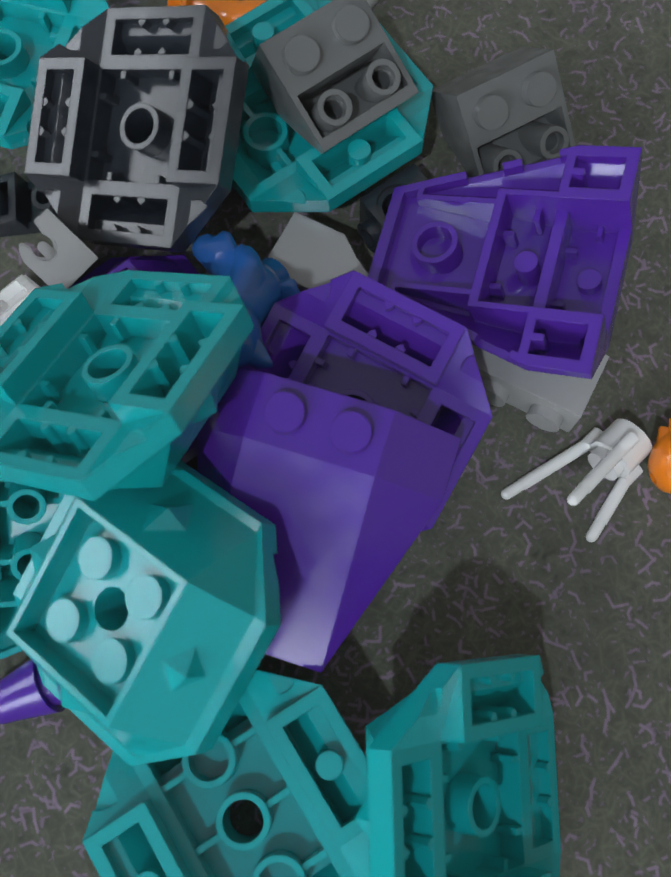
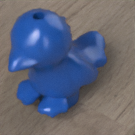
M221 231L218 235L205 234L198 236L192 245L193 255L210 275L231 277L254 324V328L242 344L238 368L246 365L257 369L273 367L272 360L262 341L261 327L275 302L301 292L297 288L295 279L290 278L286 268L276 259L263 258L260 260L258 253L251 246L244 244L237 246L232 234L228 231Z

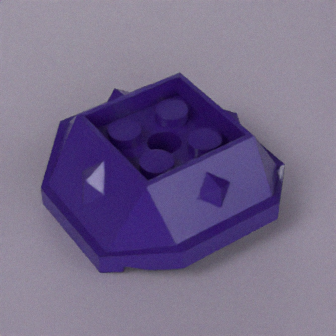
M355 270L333 278L329 283L275 302L261 327L262 341L272 360L273 367L257 369L246 365L240 367V370L266 372L393 409L461 438L442 503L422 531L433 528L493 417L467 327Z

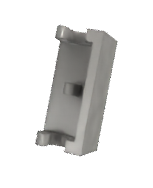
M47 208L34 220V223L43 235L51 239L53 248L47 242L40 241L37 244V249L45 257H39L33 253L31 247L24 243H19V253L24 263L45 282L44 286L62 283L68 289L98 257Z

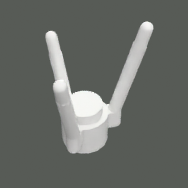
M616 419L605 431L594 427L580 442L501 491V497L505 500L512 498L590 451L588 461L593 469L568 495V504L571 506L579 504L603 478L612 481L618 478L586 533V540L588 542H595L605 525L609 522L629 486L643 473L639 464L651 452V441L637 425L625 419Z

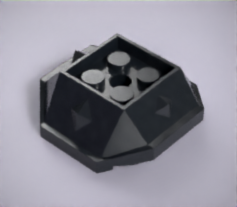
M207 5L108 8L85 24L65 47L58 44L40 57L24 173L37 190L46 195L59 218L81 241L99 245L184 253L203 227L222 211L223 201L231 192L237 148L242 142L239 133L249 65L219 15Z

